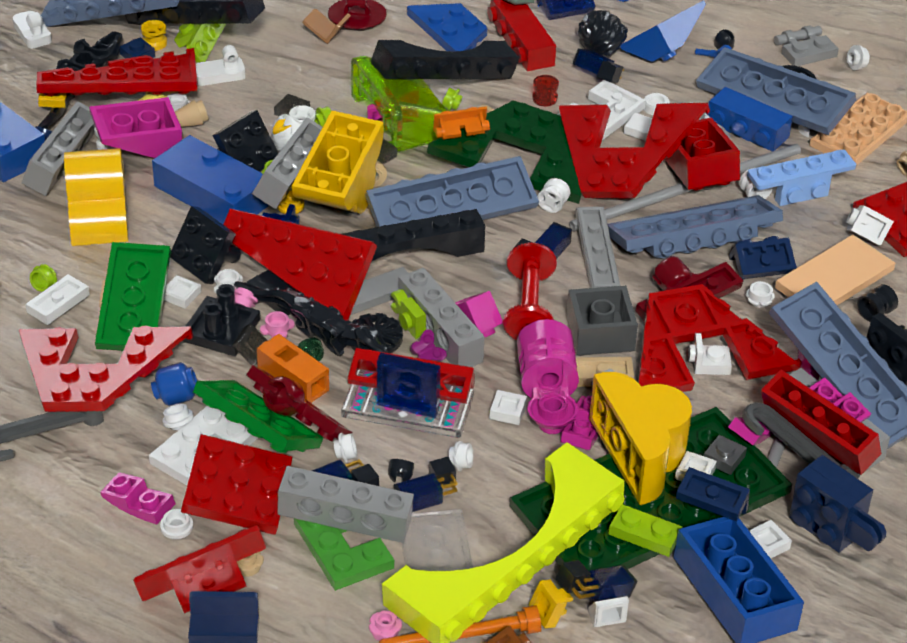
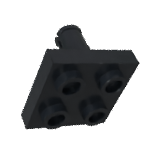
M258 110L249 112L212 135L218 146L217 150L257 171L263 170L266 162L275 159L279 154Z
M191 206L172 247L170 258L204 283L213 284L214 277L218 274L222 263L238 262L241 252L239 248L231 245L236 233L201 208Z
M222 284L216 290L217 298L206 296L185 327L191 326L193 338L191 340L184 339L183 342L236 357L260 321V310L236 304L234 286Z
M880 312L872 316L866 338L875 352L887 362L896 377L907 386V329H905L904 325L898 326Z

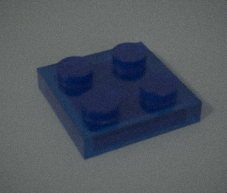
M380 353L377 360V405L436 418L440 405L441 366Z

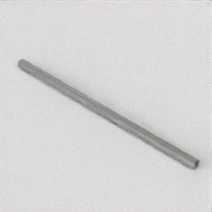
M794 144L741 162L740 174L751 168H758L800 154L801 148L798 144ZM683 183L624 202L604 209L606 220L693 190H688ZM577 220L570 221L569 225L572 231H577Z

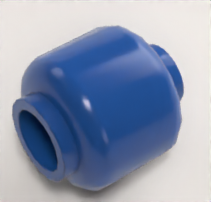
M179 362L158 369L155 374L156 381L151 382L156 400L162 399L165 405L172 406L194 398L195 393H193L197 377L192 367H187L184 363Z

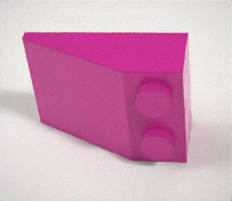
M168 97L89 107L100 141L104 145L156 158L182 140V128Z

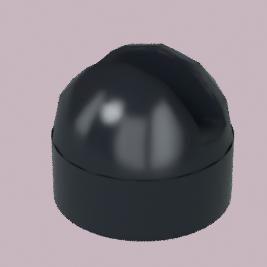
M727 29L719 31L715 37L714 46L719 49L723 45H729L733 49L735 43L734 34Z
M390 459L388 475L393 482H396V477H402L401 484H404L411 479L415 464L403 459Z

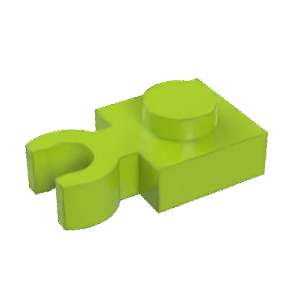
M399 289L391 292V296L395 300L391 304V308L395 313H399V321L402 328L408 330L415 339H418L426 330V313L412 297H407L404 290Z

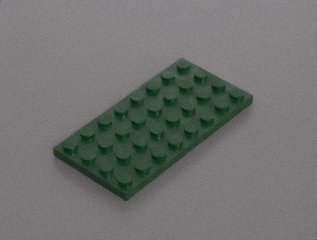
M717 407L691 417L686 452L689 451L704 456L705 451L718 435L747 447L745 458L731 475L717 468L713 473L715 477L750 489L749 505L746 514L791 493L793 484L755 445H752L728 428L731 421ZM607 454L594 460L624 480L625 499L623 505L683 526L682 528L724 517L676 499L677 490L682 482L675 479L678 468L666 473L663 492L657 499L639 505L611 455ZM544 482L510 497L509 506L534 536L545 524L554 502L551 485ZM616 511L605 517L597 528L589 530L580 537L573 547L567 548L560 553L555 561L561 567L563 562L580 560L591 573L590 578L618 573L621 565L630 569L659 555V553L609 535V526L618 512ZM606 579L587 582L586 586L598 584Z

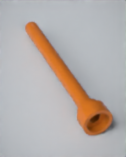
M537 605L522 607V611L516 612V616L475 622L464 630L458 639L498 633L509 625L513 630L519 629L520 632L526 631L527 634L541 632V619ZM419 633L383 638L379 641V643H431Z

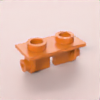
M487 106L434 114L433 132H435L436 138L445 140L461 137V128H465L466 136L485 134V131L490 130L489 120H486Z

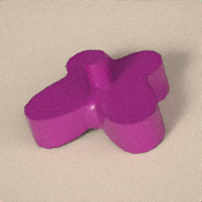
M430 329L425 330L420 335L419 340L410 345L411 353L417 355L420 359L441 362L447 357L444 349L434 345V332Z

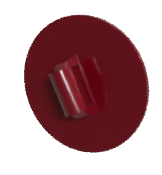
M341 0L334 3L328 10V18L336 25L347 13L351 16L343 26L348 29L371 28L382 23L387 16L385 7L374 0Z

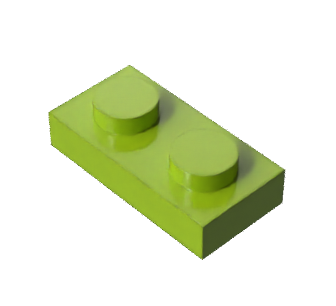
M621 505L609 526V535L670 557L676 546L678 529H681L683 526L629 506Z

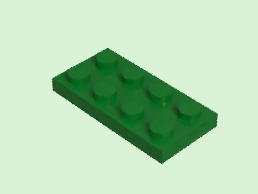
M112 242L95 339L96 349L123 351L133 327H160L171 256L170 246Z
M237 381L196 382L193 393L203 398L202 402L205 405L221 410L225 413L224 416L228 420L241 423L248 428L247 432L258 438H264L270 442L272 449L281 453H287L293 450L305 452L307 449L320 448L324 437L291 416L284 417L270 411L265 406L262 397Z

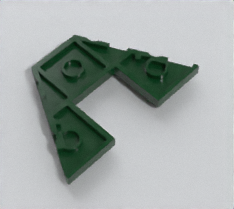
M512 100L487 113L486 120H489L490 130L485 131V134L466 136L465 128H461V137L445 140L438 138L428 144V154L467 167H472L482 162L494 139L540 153L542 156L530 177L533 188L541 191L549 179L558 178L566 182L570 188V196L567 200L577 204L580 203V186L562 118L560 115Z

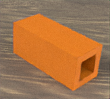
M277 334L257 347L258 368L270 373L274 377L284 376L298 382L303 387L305 399L312 403L329 391V368L282 335Z

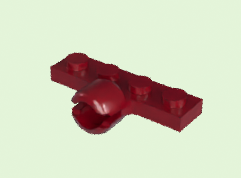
M675 256L667 257L656 266L655 274L652 276V279L662 291L703 284L717 298L740 289L744 282L727 262H723L700 274H694L680 258ZM647 299L637 303L635 309L644 322Z
M254 365L247 372L246 376L255 381L253 387L263 393L264 404L270 411L284 417L297 413L295 416L297 419L308 426H311L313 423L319 427L317 433L331 442L335 438L338 439L340 433H343V435L353 433L306 400L303 387L298 382L284 376L274 377Z

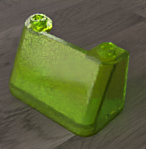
M359 56L352 58L351 96L356 102L364 101L367 97L370 99L383 117L384 131L390 130L391 141L388 142V147L393 153L423 146L438 139L435 132H433L434 114L447 110L423 79H384L372 65V57Z

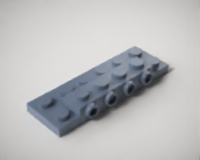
M49 0L41 16L44 24L48 27L175 7L180 0Z
M726 47L720 51L696 80L697 87L717 94L724 87L730 88L792 115L793 123L826 135L831 133L856 101L855 92Z
M521 156L487 164L481 162L464 169L454 168L438 175L427 174L420 179L411 181L401 180L393 185L366 190L365 194L376 227L477 209L482 220L536 208L539 204L538 197Z
M757 195L614 222L607 225L610 238L626 251L637 253L645 249L656 258H666L676 252L692 253L701 247L718 248L727 242L738 243L742 240L758 237V227H771L773 223L783 221V210Z
M818 282L813 283L771 308L769 311L771 317L821 378L825 377L843 396L851 392L871 413L868 420L890 436L887 449L907 437V386L896 377L887 362L870 346L868 339L860 334L851 323L848 315L839 309Z

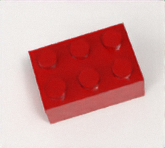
M712 117L698 120L691 127L693 132L681 141L680 147L669 159L665 158L666 162L688 190H701L706 186L716 184L727 185L732 181L740 180V150Z

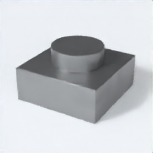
M718 435L705 451L704 457L716 460V468L731 475L745 458L747 447Z

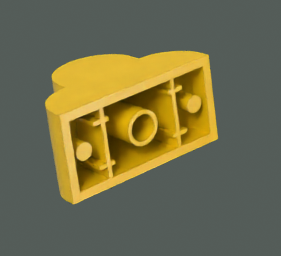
M332 110L292 184L293 196L309 202L362 214L368 206L365 197L366 190L374 189L376 177L375 164L383 141V122Z
M121 148L64 152L71 245L128 242L125 172Z
M618 372L594 374L589 419L639 505L652 502L663 492L666 473L678 468L686 453L692 404L682 391L669 385L650 384L640 386L632 377Z

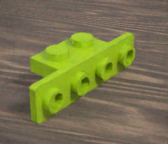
M182 24L174 41L179 48L186 46L187 49L194 48L196 63L205 62L226 24Z

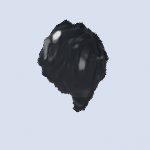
M593 10L587 13L579 23V42L596 59H600L603 56L611 57L626 40L628 29L617 16L610 14L609 11Z

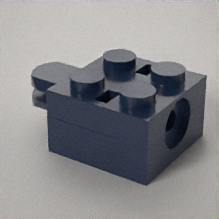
M821 455L797 474L789 518L820 539L822 543L840 553L854 542L869 552L886 538L885 526L868 514L873 489L824 455Z

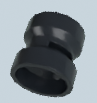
M881 284L874 288L871 293L861 296L857 301V307L861 316L871 322L872 316L880 312L888 314L898 307L899 301L895 291L890 286Z

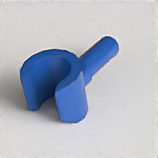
M723 45L718 50L696 48L695 54L711 56L715 59L724 47L732 48L729 45Z

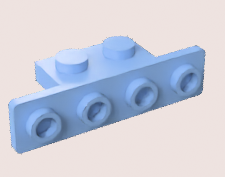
M836 150L749 169L747 176L758 190L777 187L775 201L779 206L828 196L832 174L855 170L856 163L846 150Z

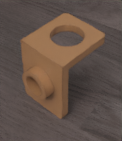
M313 9L302 23L328 44L351 15L347 13L335 25L317 9Z

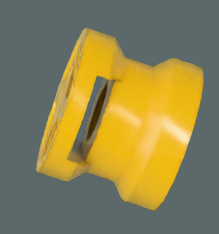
M149 20L141 25V33L144 35L142 39L154 47L155 51L167 46V37L164 35L166 33L164 22Z

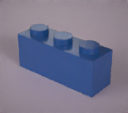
M724 87L709 101L710 112L707 115L710 118L712 117L727 132L772 152L775 151L790 136L792 115L737 91Z

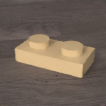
M576 357L579 376L577 387H593L594 374L605 372L608 369L628 375L634 379L631 357Z

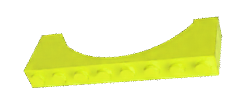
M566 442L545 458V481L551 485L554 502L545 524L526 545L498 561L470 569L425 571L411 569L405 565L382 583L383 606L431 643H450L456 641L464 630L474 622L481 621L487 612L498 603L505 602L514 590L522 584H527L540 569L551 565L560 553L567 548L573 547L579 538L589 530L597 528L601 521L610 513L618 511L625 499L624 480Z

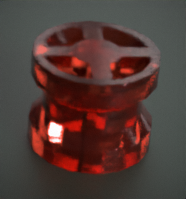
M551 75L537 76L533 81V102L544 107L556 104L558 100L556 92L559 87L558 79Z

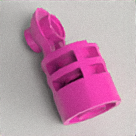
M538 320L525 326L518 335L517 350L521 384L525 394L532 398L528 402L527 408L531 419L539 425L543 432L558 434L574 420L578 412V405L570 396L577 389L579 383L574 341L571 330L565 324L556 320Z

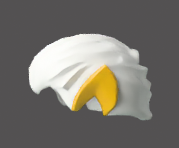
M288 114L279 116L272 125V140L279 152L300 127V124Z

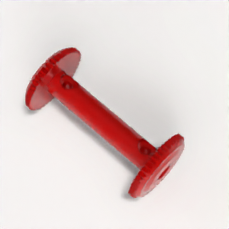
M531 242L518 245L510 251L507 257L509 272L516 276V278H519V280H522L521 304H517L514 308L511 307L503 319L505 332L516 341L520 331L525 326L538 320H554L548 309L545 310V308L538 305L539 282L540 280L543 281V279L546 280L555 272L557 259L553 251L539 243Z

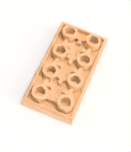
M867 92L851 106L829 135L818 132L810 140V146L823 153L846 150L857 166L907 123V111L902 109L900 105L891 104L881 99L878 95Z
M852 234L776 280L775 288L789 298L813 283L818 282L834 303L839 305L892 272L895 268V262Z

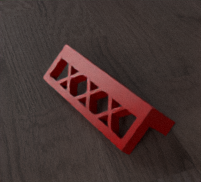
M356 348L347 380L349 384L467 404L470 389L472 392L474 389L475 374L473 367ZM358 370H360L359 373H367L365 371L374 372L368 377L357 375ZM387 377H391V378H393V379H399L400 381H398V382L389 381ZM417 383L428 384L430 386L422 387L419 386ZM453 386V389L459 387L463 390L462 393L451 392L447 388Z

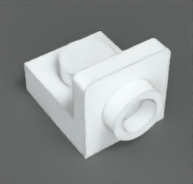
M859 205L857 209L853 208L846 220V223L849 224L846 230L881 246L894 221L866 206Z
M695 333L694 344H689L688 361L693 362L694 373L730 375L732 365L729 346L703 345L702 334Z

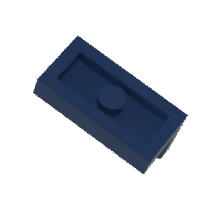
M689 467L677 490L676 499L738 521L740 515L746 514L748 510L750 489Z
M190 592L189 643H258L260 619L258 593Z

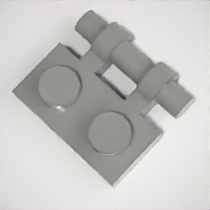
M804 26L801 30L794 32L787 30L783 31L781 35L774 36L775 45L784 44L781 54L791 65L795 66L837 57L839 50L826 35L820 36L822 35L820 26Z

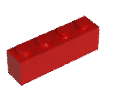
M490 0V7L487 9L490 22L495 24L499 35L504 37L506 43L520 57L518 62L524 66L526 71L555 66L556 44L527 4L514 5L505 0Z
M782 369L761 389L765 405L773 408L821 449L858 474L862 475L882 454L878 433Z

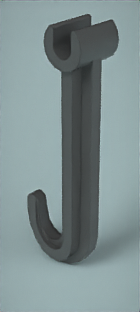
M753 403L747 405L742 412L745 424L753 432L761 436L765 431L758 422L760 421L809 464L821 455H824L857 479L860 477V474L845 464L840 465L770 406L762 403Z
M102 411L48 412L0 425V444L82 421L88 426H97L104 422ZM12 449L0 451V461L14 458Z

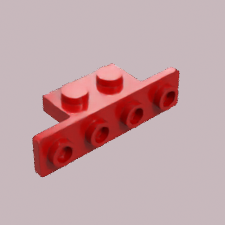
M253 526L221 541L211 543L186 556L178 557L174 561L156 569L148 570L142 575L135 577L133 581L142 601H147L174 589L185 614L190 611L189 595L192 591L235 592L247 587L237 561L264 550L266 545L259 527Z

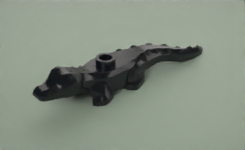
M113 31L99 39L92 47H90L85 39L77 40L73 48V57L70 60H59L56 69L68 67L78 71L85 68L86 64L93 63L96 65V68L103 67L107 61L118 56L122 34ZM67 94L66 107L69 105V101L74 99L76 95ZM52 107L49 114L38 127L47 129L57 119H60L65 112V108Z
M236 281L234 283L236 288L241 287L250 290L254 294L253 296L260 302L284 307L297 319L295 325L308 338L318 337L337 356L344 354L346 346L388 353L386 345L381 344L375 327L358 323L354 324L349 320H344L342 314L333 306L326 307L315 301L313 297H306L302 292L298 293L291 288L280 289L277 287L274 290H270L269 288L261 289L258 286L253 287L246 282Z

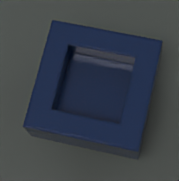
M141 37L120 46V55L124 58L144 55L151 56L152 58L156 57L155 48Z

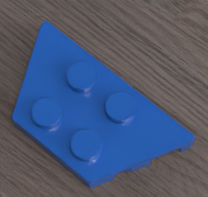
M461 3L407 6V15L446 51L473 49L477 46L478 42L487 36L488 27Z

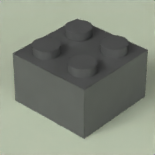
M626 285L570 289L568 291L566 316L577 355L635 351L638 323Z

